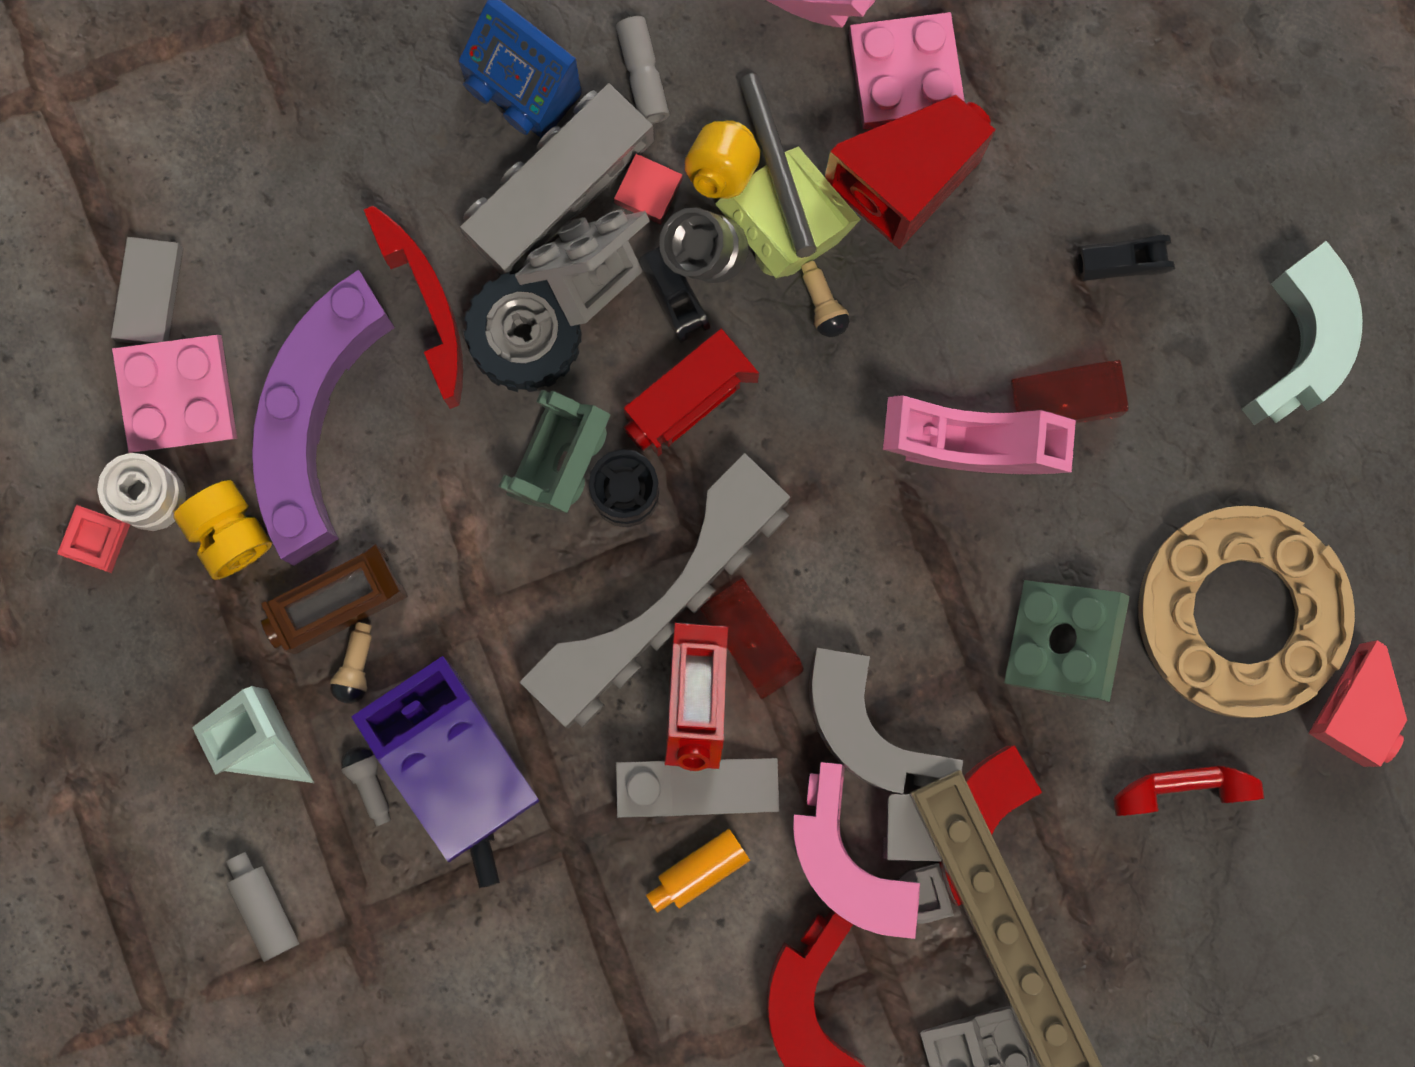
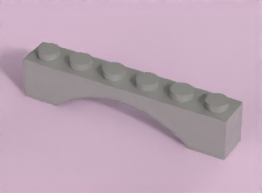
M744 453L707 491L705 518L697 546L683 573L667 593L641 616L614 631L586 640L557 643L520 683L565 728L569 729L575 722L583 728L604 707V704L598 698L612 684L621 689L642 668L636 659L650 645L658 651L673 637L675 627L673 621L687 607L695 613L716 592L710 585L724 569L730 575H733L748 560L753 552L747 546L757 535L762 532L769 538L786 521L790 515L784 508L788 505L790 496Z

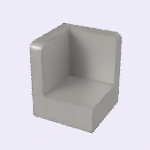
M890 794L887 799V836H883L882 858L887 860L941 861L910 794Z

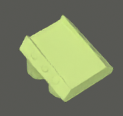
M799 146L786 151L785 155L817 248L814 254L804 258L797 257L767 165L752 175L740 195L729 199L720 198L715 203L726 218L734 220L744 230L748 245L755 252V261L761 270L775 278L795 274L801 269L803 264L815 260L837 245L861 220Z

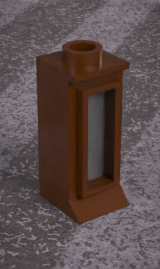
M375 544L353 559L268 602L261 603L267 615V618L261 620V624L273 647L278 648L282 646L285 652L296 655L356 624V622H360L407 598L408 595L404 587L397 584L386 562L389 558L385 550Z

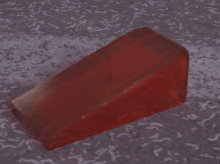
M1120 360L1094 363L1011 380L1016 412L1043 410L1076 420V423L1121 417L1129 409Z
M743 578L707 601L700 608L710 625L728 627L727 650L760 699L766 698L804 671L800 658Z

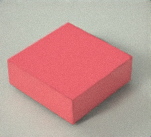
M635 154L615 195L614 203L634 213L646 211L649 220L661 225L683 180V174Z
M76 505L57 554L112 573L130 524Z

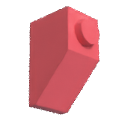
M1378 640L1359 644L1308 733L1363 767H1381L1383 762H1390L1399 752L1404 741V736L1400 732L1407 722V717L1386 645Z

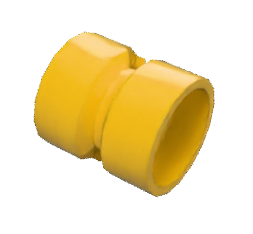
M231 480L222 481L203 489L181 504L173 514L174 520L186 539L191 543L200 544L197 556L214 580L225 578L247 567L264 555L273 544L258 519L246 517L245 514L249 505Z

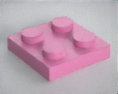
M951 12L850 25L848 33L863 129L879 127L953 95H957L965 102Z
M221 335L112 348L128 453L237 439Z

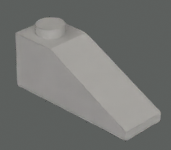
M777 758L726 759L720 761L719 769L706 768L701 771H689L680 766L665 765V761L616 762L617 818L779 812Z

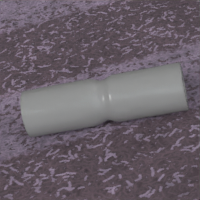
M642 16L625 18L616 24V30L625 65L630 72V85L636 109L651 124L659 123L666 120L670 114L660 75L655 68L656 59L646 20Z

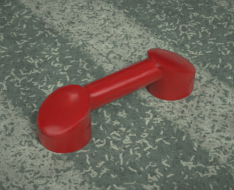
M1220 765L1150 773L1135 780L1115 795L1113 800L1115 815L1126 816L1158 812L1157 795L1217 787H1219L1221 803L1260 800L1265 798L1263 784L1259 778L1251 774Z

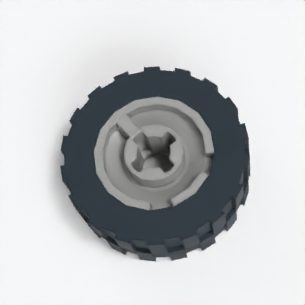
M508 272L499 275V279L493 282L490 280L483 285V290L472 298L470 302L472 306L469 312L466 311L464 321L467 327L466 331H464V336L469 352L482 374H486L490 381L498 386L501 384L507 386L508 390L518 392V389L533 392L538 391L537 388L543 386L548 388L555 384V380L560 376L564 377L570 371L569 366L573 360L576 361L579 355V343L582 342L580 324L570 326L547 280L519 285L515 274L510 275ZM528 324L532 327L530 341L525 342L523 338L514 336V330L518 325Z

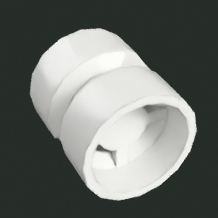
M128 453L117 456L105 466L99 476L97 491L100 503L107 513L141 530L157 531L167 528L175 522L173 518L174 512L186 501L184 483L176 472L145 454Z

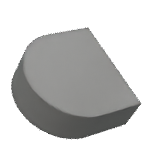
M938 862L908 870L897 879L921 883L918 924L954 916Z

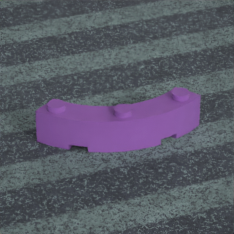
M359 270L335 285L296 324L276 356L259 399L252 449L254 483L259 508L268 534L281 560L293 566L339 539L329 520L323 502L316 469L317 444H319L323 421L330 403L329 397L346 369L349 370L362 353L373 343L395 328Z

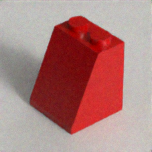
M953 95L838 143L830 151L825 178L850 207L900 250L981 162L996 129L990 125V117L980 106L970 101L965 103L957 95Z

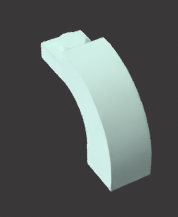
M1327 241L1271 283L1272 287L1293 312L1298 322L1301 346L1298 358L1287 375L1242 408V411L1253 425H1256L1268 416L1277 423L1301 404L1307 411L1321 404L1343 383L1356 360L1360 348L1363 323L1360 298L1347 267Z

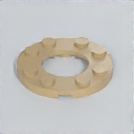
M1258 506L1226 507L1203 514L1184 524L1172 533L1156 551L1147 567L1140 588L1138 602L1140 632L1146 651L1156 670L1186 700L1198 707L1223 716L1236 718L1272 716L1297 708L1311 700L1328 682L1334 672L1340 669L1350 648L1354 631L1355 606L1348 576L1336 553L1329 545L1325 546L1311 531L1303 526L1305 523L1295 517L1270 508ZM1239 560L1259 563L1278 574L1290 590L1295 607L1293 631L1284 647L1268 660L1253 664L1230 662L1216 654L1199 635L1193 615L1196 593L1205 577L1220 565Z

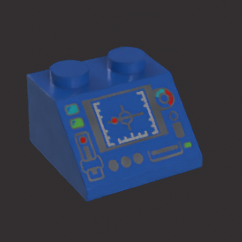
M488 0L459 59L465 79L463 85L482 103L487 104L491 99L504 109V118L516 130L524 135H527L531 130L538 137L542 138L551 128L557 125L582 95L576 58L501 0Z

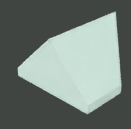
M254 686L245 688L192 727L215 775L226 771L314 783L268 689Z

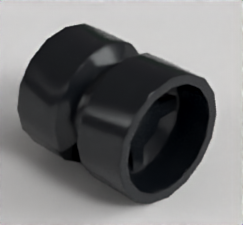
M624 449L609 452L596 462L590 472L589 490L595 509L604 520L612 525L626 528L640 525L649 519L657 508L660 490L656 470L650 461L638 452Z

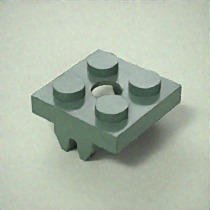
M541 390L536 402L543 406L545 410L515 477L511 478L503 475L498 487L506 491L507 496L524 504L567 513L570 506L579 499L585 486V478L583 476L592 456L600 451L607 435L605 427L611 414L594 405L580 404L557 392L551 391L549 393ZM565 451L567 455L560 470L557 471L559 459Z
M1024 580L1004 683L1061 697L1070 696L1085 701L1087 699L1110 702L1130 596L1116 591ZM1064 623L1070 624L1076 631V643L1069 652L1057 654L1050 646V634L1056 626Z

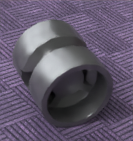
M684 208L674 213L664 224L660 234V253L665 264L673 272L693 279L719 283L735 277L744 267L748 256V240L744 230L734 220L700 208Z

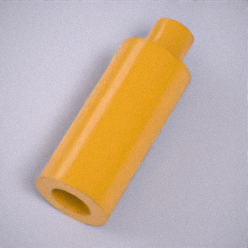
M728 828L660 874L658 878L662 884L646 894V897L657 913L673 902L680 909L751 860Z

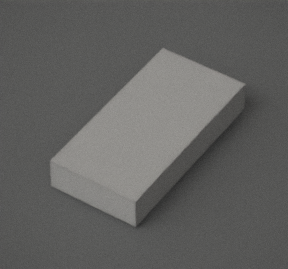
M127 237L111 338L116 342L143 345L169 341L183 247L179 243Z

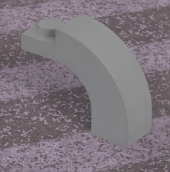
M822 648L814 650L809 680V699L812 715L821 739L835 759L846 770L871 786L897 794H903L906 774L914 775V786L923 787L957 770L962 772L963 760L903 750L890 744L877 733L868 718L864 701L869 656Z

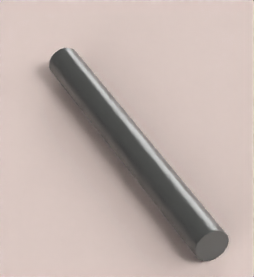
M755 73L747 74L740 79V85L796 255L800 258L811 256L816 252L817 248L759 75Z

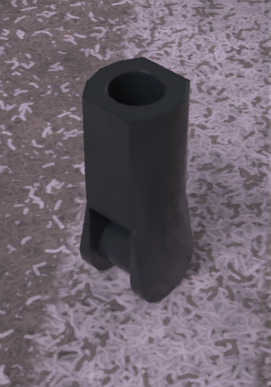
M1156 235L1128 241L1079 246L1076 253L1079 279L1081 281L1124 276L1157 275L1173 271L1175 264L1173 261H1169L1167 245L1171 243V237L1169 235ZM1146 250L1148 263L1136 264L1135 251Z
M660 247L644 254L638 262L680 343L686 340V334L700 327L704 331L710 329L708 319L687 278L673 272L665 264L660 253ZM687 298L692 309L676 316L671 305Z

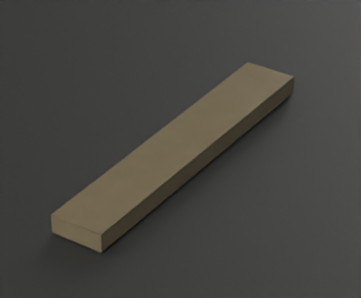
M961 770L952 772L910 792L909 794L1038 1066L1102 1067Z

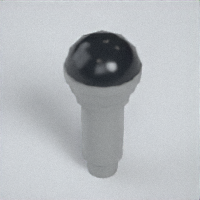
M353 747L342 756L341 771L353 784L356 783L367 813L374 820L377 827L391 821L388 814L389 806L376 777L378 774L377 758L368 747Z

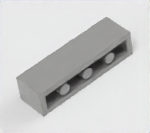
M610 83L599 93L595 90L587 93L576 105L573 111L575 116L562 128L559 126L551 128L537 145L539 151L525 164L522 161L514 164L500 181L502 187L488 200L485 197L478 199L464 214L463 220L465 222L460 228L465 240L501 275L508 272L510 275L516 274L529 263L527 256L532 251L551 243L559 235L557 231L562 226L573 221L630 166L635 154L641 155L654 142L653 125Z

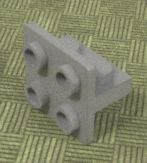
M616 210L594 222L588 223L586 218H578L565 224L557 231L560 236L553 243H548L535 249L527 256L529 263L515 274L519 285L547 280L570 326L587 323L643 272L628 240L650 221L646 211L625 215L624 210Z

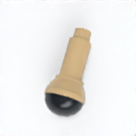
M810 261L801 266L804 273L803 280L815 306V328L823 336L837 337L848 328L850 322L849 313L837 300H834L824 274L817 267L816 262Z
M356 622L355 629L350 634L343 666L339 667V670L330 681L331 693L340 702L349 704L358 702L367 692L366 673L363 671L372 638L370 635L372 626L369 624Z

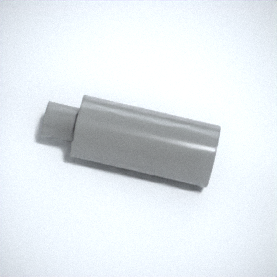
M246 852L226 861L234 880L227 883V886L263 962L299 945L300 943L263 866L254 869Z

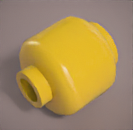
M729 120L714 121L702 128L685 157V171L695 189L702 195L709 198H733L740 195L750 181L760 162V149L752 132L746 126Z

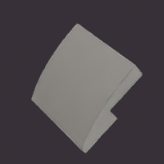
M1010 1006L954 1020L923 1030L920 1033L930 1067H1039Z

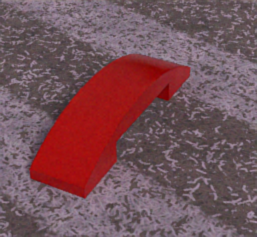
M374 206L364 209V213L390 269L392 270L406 263H409L443 343L424 351V355L443 400L449 409L460 405L463 388V353L456 319L450 302L433 268L413 239L388 215Z

